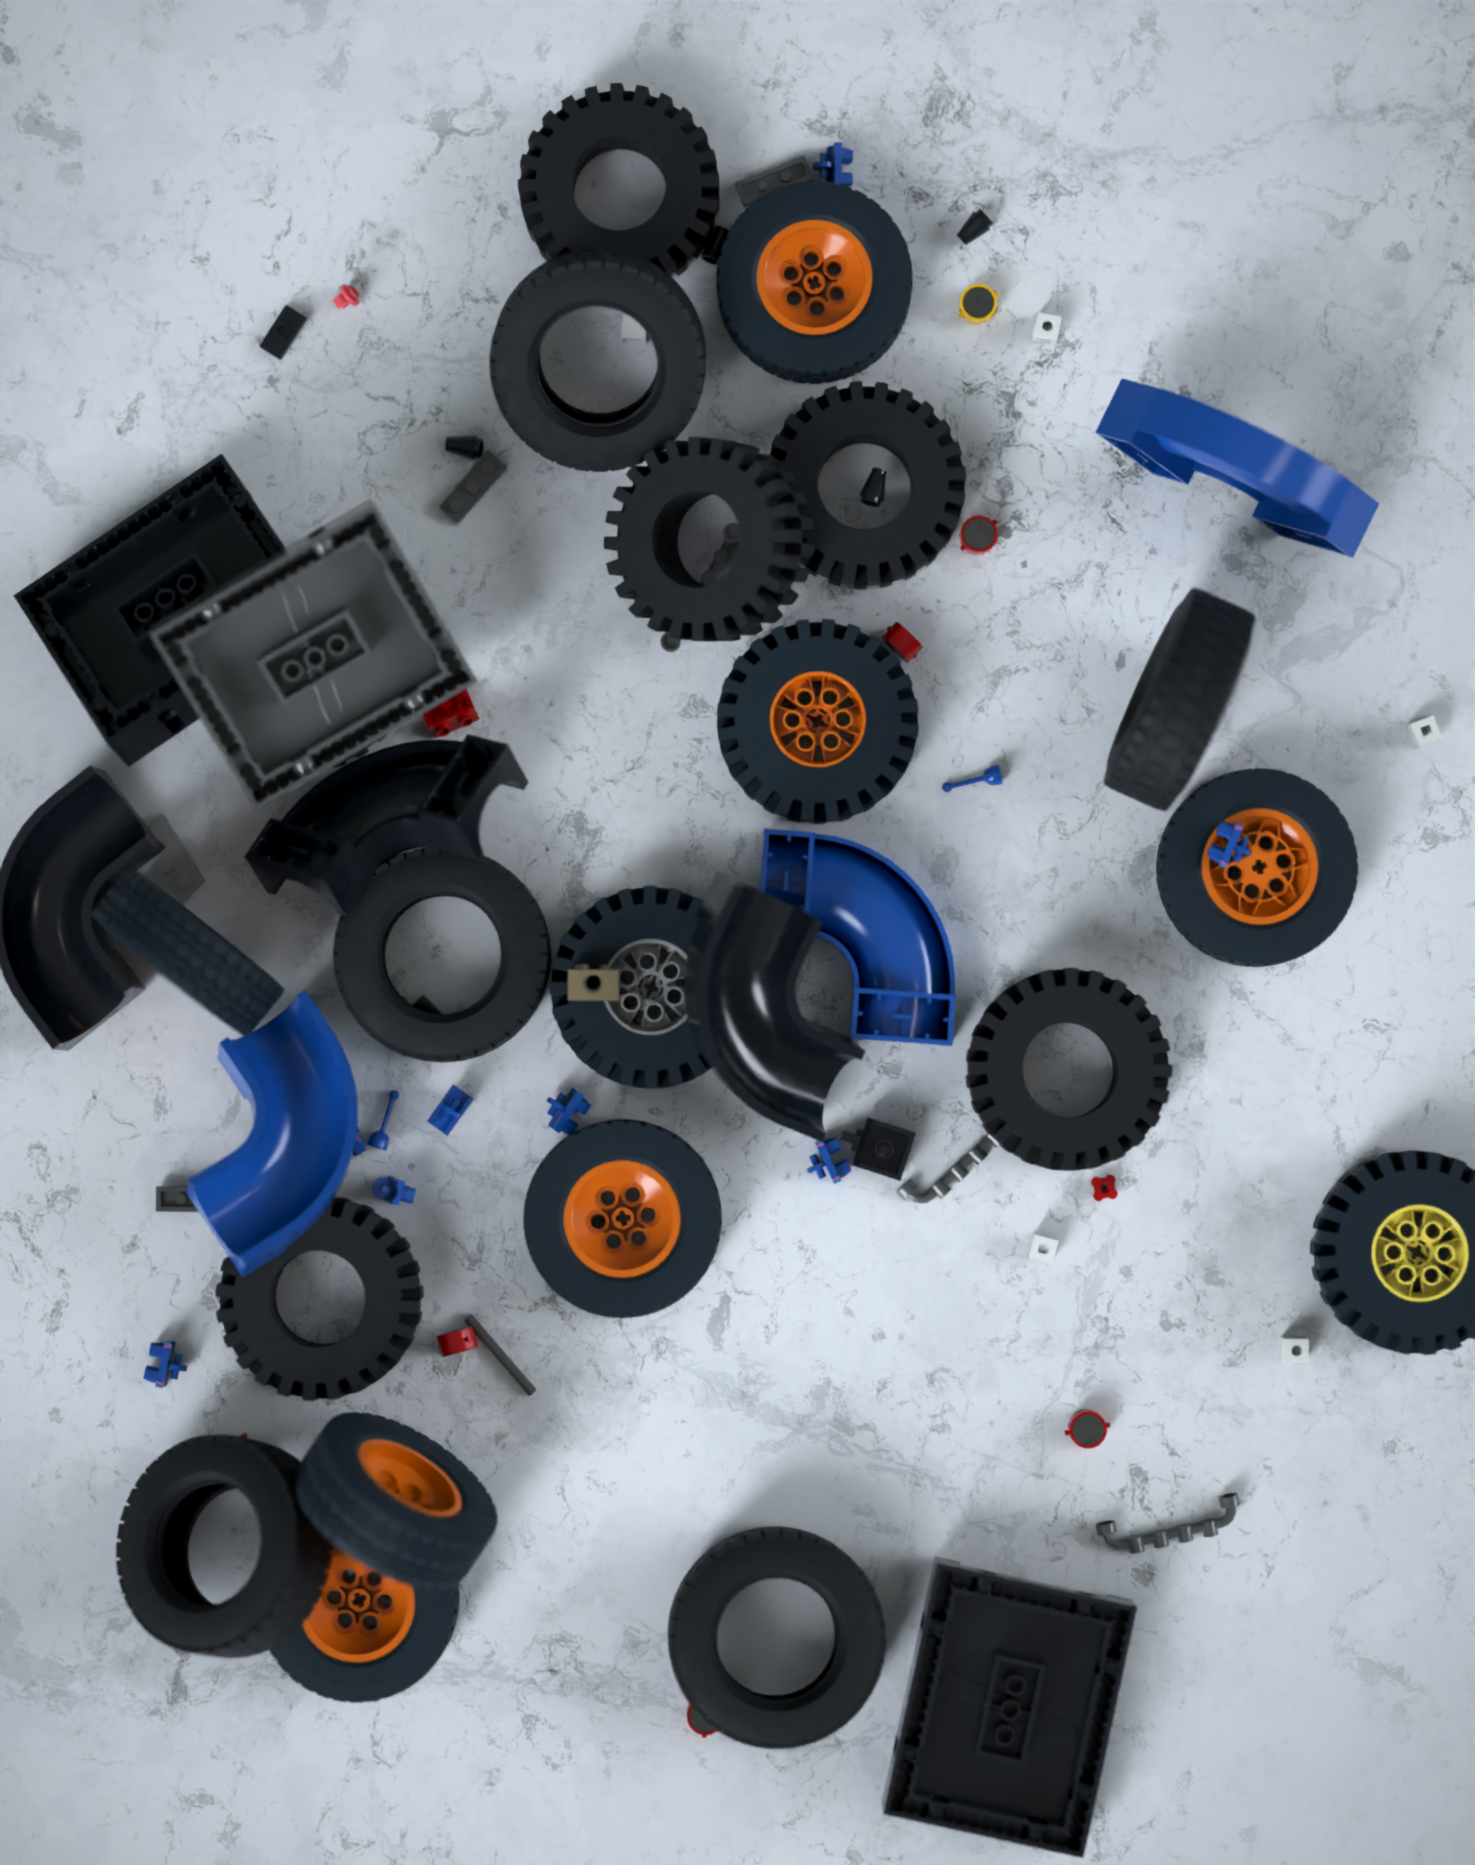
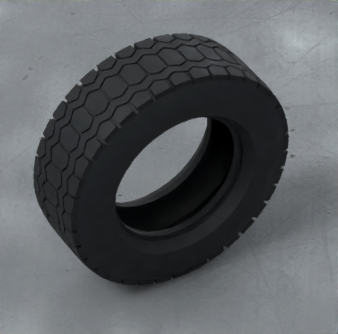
M589 248L572 251L550 259L534 269L517 285L508 297L500 312L492 337L489 357L490 379L495 399L505 420L515 434L536 453H540L541 456L552 462L555 461L559 465L568 468L572 467L575 470L608 472V470L626 469V467L630 468L645 461L643 456L651 450L663 451L666 448L665 443L675 440L690 422L700 401L705 380L706 343L697 311L685 291L669 274L660 267H657V265L644 258H640V256L614 249ZM601 306L621 311L636 320L652 340L656 351L658 367L654 380L643 396L623 409L608 413H593L577 409L562 400L546 381L540 362L541 343L553 324L568 313L581 308Z
M1192 588L1168 620L1132 694L1108 756L1104 785L1161 811L1166 812L1172 806L1176 798L1186 788L1200 764L1233 694L1251 644L1252 631L1255 624V615L1201 589Z
M429 847L402 853L376 868L374 875H372V878L348 914L340 916L334 937L333 962L336 981L345 1005L356 1022L373 1039L386 1048L403 1056L422 1061H464L489 1053L512 1039L528 1023L537 1010L546 990L551 966V945L547 924L537 901L528 888L511 871L489 857L481 855L479 860ZM433 897H457L478 906L493 923L501 948L498 974L488 992L472 1006L449 1014L424 1012L412 1007L397 992L389 978L385 959L388 937L399 917L413 905Z
M202 1435L174 1445L171 1449L166 1450L157 1457L158 1460H154L145 1470L146 1473H142L134 1485L138 1489H132L126 1501L130 1505L124 1506L120 1520L124 1521V1524L119 1523L117 1539H121V1542H116V1558H120V1560L116 1561L118 1576L122 1577L119 1579L122 1593L126 1594L124 1599L129 1609L132 1610L131 1613L139 1624H142L141 1626L161 1643L179 1651L221 1658H242L266 1652L278 1646L277 1644L284 1642L304 1624L303 1620H307L315 1608L313 1605H317L323 1590L320 1587L325 1588L329 1572H326L325 1569H330L332 1554L328 1553V1551L333 1550V1542L328 1540L322 1534V1531L318 1530L312 1523V1519L308 1518L303 1510L304 1507H301L298 1496H296L294 1478L301 1462L277 1446L232 1435ZM237 1489L247 1497L257 1514L261 1533L259 1556L256 1566L245 1585L229 1599L213 1604L201 1594L192 1578L188 1560L190 1536L195 1522L203 1509L222 1493Z
M781 1526L759 1527L746 1530L722 1540L706 1551L687 1572L675 1594L669 1614L667 1631L668 1651L672 1669L681 1692L693 1710L719 1733L739 1743L766 1749H790L809 1745L830 1736L845 1726L862 1709L871 1696L882 1670L886 1648L885 1621L881 1604L872 1584L861 1568L832 1542L804 1530ZM773 1578L794 1580L817 1592L830 1610L835 1632L832 1654L821 1674L804 1688L784 1695L761 1694L742 1686L723 1666L717 1647L718 1626L721 1616L730 1601L747 1586L758 1581Z

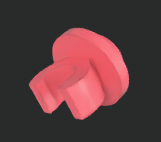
M343 284L340 286L342 294L333 300L338 309L341 307L344 309L349 304L357 306L360 295L352 285L347 286Z

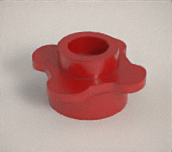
M1107 1175L1104 1178H1092L1091 1185L1094 1186L1095 1192L1093 1198L1096 1201H1101L1103 1198L1115 1199L1118 1192L1114 1186L1116 1179L1113 1175ZM1105 1185L1107 1189L1102 1190V1186Z

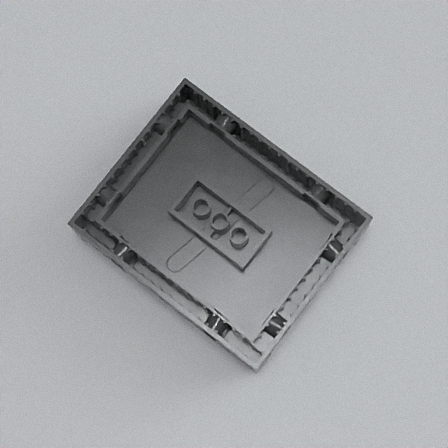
M371 498L149 626L150 636L255 811L478 682Z

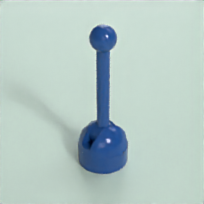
M999 765L988 767L984 771L983 776L955 783L945 782L942 785V789L945 792H949L952 788L985 781L989 785L1003 784Z
M392 1090L389 1093L390 1101L379 1131L371 1134L367 1145L387 1150L389 1138L385 1133V1129L394 1102L399 1097V1093L396 1090Z

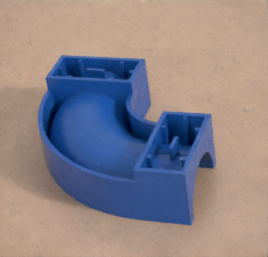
M1123 378L1095 432L1153 475L1187 485L1194 472L1215 478L1255 499L1258 504L1252 516L1277 535L1348 557H1354L1379 506L1376 500L1343 475L1285 440L1207 404Z
M764 829L760 890L800 906L823 923L816 937L835 946L849 964L853 977L850 1039L952 1046L956 998L953 955L941 919L919 885L891 860L873 849L854 841L836 836L816 834L815 832Z
M305 990L296 995L294 1001L283 1012L253 1031L249 1036H243L234 1040H230L227 1037L219 1042L217 1059L244 1099H248L253 1112L254 1124L249 1136L238 1149L188 1180L187 1195L242 1277L286 1251L288 1245L301 1237L319 1220L341 1187L355 1144L358 1125V1100L351 1066L333 1030Z

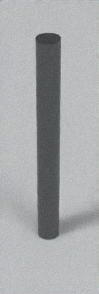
M472 1314L464 1320L466 1324L473 1327L474 1333L523 1390L531 1396L537 1389Z

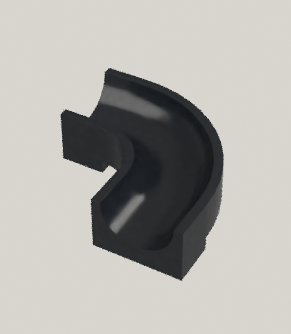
M469 734L466 735L463 741L438 739L398 744L354 760L320 781L298 800L281 821L270 818L244 857L267 893L276 895L285 880L289 879L312 889L327 900L338 914L346 916L372 878V875H374V870L402 852L415 848L429 847L479 860L483 854L479 840V825L483 808L489 796L501 784L524 790L529 782L508 744Z
M88 766L35 810L12 841L0 869V967L11 993L53 1050L69 1051L146 990L119 952L112 949L106 938L104 927L91 916V913L128 867L136 871L163 851L164 847L106 771L93 766Z
M716 871L695 916L699 922L691 941L686 962L685 1004L692 1035L709 1068L748 1107L781 1126L823 1142L827 1134L823 1127V1109L830 1087L840 1070L853 1059L862 1060L866 1052L848 1036L804 1018L797 1004V978L823 922L800 906Z

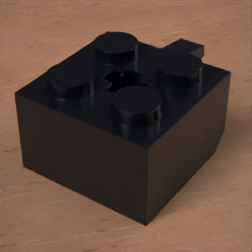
M867 1117L863 1130L857 1129L856 1134L843 1131L840 1140L852 1144L851 1150L856 1152L852 1163L853 1166L901 1181L916 1133ZM882 1142H887V1147L891 1149L890 1153H885L886 1156H880V1151L877 1150L879 1143L882 1145Z

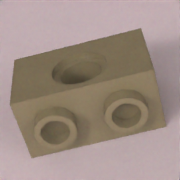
M574 965V970H568V1001H620V970H614V965H599V970H589V965ZM595 975L600 978L601 986L597 990H590L588 988L587 980L590 976Z

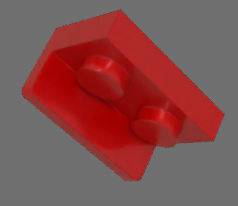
M467 688L423 713L434 739L447 736L450 732L461 727L470 726L473 722L480 719Z

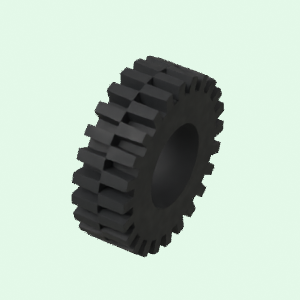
M610 83V91L598 93L597 87L592 86L585 89V97L575 101L572 95L566 97L561 101L562 109L556 114L551 110L548 111L542 118L543 127L539 132L533 130L528 139L529 150L527 154H522L520 161L521 178L518 179V191L521 209L529 235L538 246L541 256L547 262L565 253L582 249H614L640 256V258H644L657 265V267H660L669 275L674 272L677 276L681 275L687 270V262L693 256L698 258L701 255L704 241L715 228V217L719 211L720 186L717 161L714 150L708 145L706 132L702 126L697 127L693 123L692 114L685 107L681 110L673 106L672 98L664 93H661L659 98L651 96L648 87L636 85L635 92L624 91L622 83ZM630 150L642 154L659 168L665 179L666 191L659 209L649 220L637 227L626 230H611L600 227L588 220L578 209L574 201V188L580 172L589 161L607 151Z
M862 381L850 382L848 388L838 390L837 386H832L825 389L823 396L817 399L813 397L808 398L802 403V408L795 415L791 413L784 421L783 429L773 439L770 455L780 462L776 468L777 470L790 472L797 482L790 487V490L803 493L807 499L808 505L798 509L799 515L812 518L814 530L802 532V543L814 545L813 557H800V563L805 566L811 575L816 577L819 574L827 578L830 584L840 586L841 583L854 585V589H866L869 585H879L880 588L892 585L893 581L902 578L907 580L915 576L917 570L924 566H929L936 559L937 554L946 547L959 521L964 504L966 470L961 461L962 451L958 441L954 442L950 435V426L945 419L940 421L934 415V408L928 402L919 403L913 399L912 392L903 388L900 393L889 390L887 383L876 382L875 387L862 386ZM854 444H873L889 450L902 462L910 479L911 497L907 506L897 518L881 527L858 529L839 522L827 511L818 492L817 481L824 464L837 451Z
M688 437V441L673 440L665 443L666 451L651 450L643 456L648 466H632L625 474L633 482L632 487L618 486L613 494V498L623 503L622 510L607 511L605 523L618 526L617 536L604 537V549L618 552L617 560L606 563L609 575L623 576L624 581L615 587L618 596L625 599H634L635 602L630 606L629 611L635 617L649 618L650 620L647 624L649 628L656 632H669V637L674 639L707 642L736 641L741 639L740 635L760 633L763 631L761 623H775L783 616L778 609L779 605H793L799 595L791 589L792 583L806 582L809 574L808 570L799 567L800 557H813L814 545L802 543V532L813 531L812 518L800 516L798 510L808 505L807 499L803 493L790 490V487L797 482L790 472L777 470L776 468L780 462L772 455L758 453L759 448L749 444L737 443V441ZM714 494L727 503L737 519L740 530V547L737 558L729 572L719 581L709 586H704L692 578L682 564L678 551V533L681 522L688 510L702 498Z
M1078 968L1046 970L1009 987L986 1008L979 1024L973 1030L971 1045L967 1050L968 1074L966 1075V1085L970 1090L972 1108L975 1113H978L983 1123V1128L1000 1143L999 1146L1004 1150L1021 1158L1026 1163L1050 1170L1076 1171L1092 1169L1125 1156V1153L1132 1147L1142 1143L1149 1129L1158 1123L1161 1117L1159 1112L1162 1105L1167 1103L1170 1093L1167 1090L1168 1078L1172 1077V1065L1168 1064L1167 1052L1170 1051L1168 1039L1163 1038L1159 1028L1162 1024L1157 1015H1152L1145 1006L1147 1002L1139 994L1134 995L1126 988L1127 985L1118 979L1112 980L1103 976L1104 973L1094 970L1084 971L1078 970ZM1072 1023L1091 1030L1103 1041L1110 1053L1113 1067L1110 1088L1099 1105L1081 1116L1062 1117L1046 1111L1031 1097L1024 1082L1023 1060L1026 1050L1039 1032L1053 1024Z
M337 1197L333 1199L327 1210L309 1230L286 1247V1251L248 1275L242 1277L229 1257L225 1258L220 1268V1271H223L222 1279L216 1285V1297H220V1309L216 1311L218 1323L223 1322L226 1335L223 1336L227 1348L233 1347L238 1355L236 1362L242 1369L248 1368L255 1374L254 1380L263 1386L269 1384L278 1389V1394L287 1397L295 1395L302 1397V1400L306 1401L327 1398L328 1400H335L345 1395L355 1394L378 1381L395 1367L414 1340L416 1327L422 1317L420 1308L421 1299L424 1297L423 1285L420 1286L418 1275L420 1267L418 1261L413 1259L409 1250L411 1246L405 1237H401L394 1229L395 1225L390 1220L382 1218L374 1212L373 1208L365 1204L359 1205L351 1202V1199ZM325 1251L338 1255L350 1263L361 1278L365 1291L363 1315L354 1331L343 1340L327 1344L304 1340L286 1326L279 1314L276 1291L280 1276L285 1266L302 1253Z

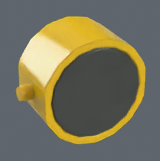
M983 284L969 286L963 291L960 298L959 318L963 317L967 322L978 325L988 322L996 311L997 291L993 292L990 287Z

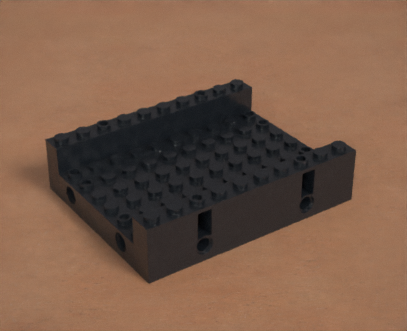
M220 454L16 593L14 597L108 746L130 767L200 719L150 636L149 626L285 548V546L242 480L225 457Z
M935 1556L881 1803L883 1814L1084 1858L1137 1606L1132 1599L1107 1594V1597L963 1566L960 1564V1561Z

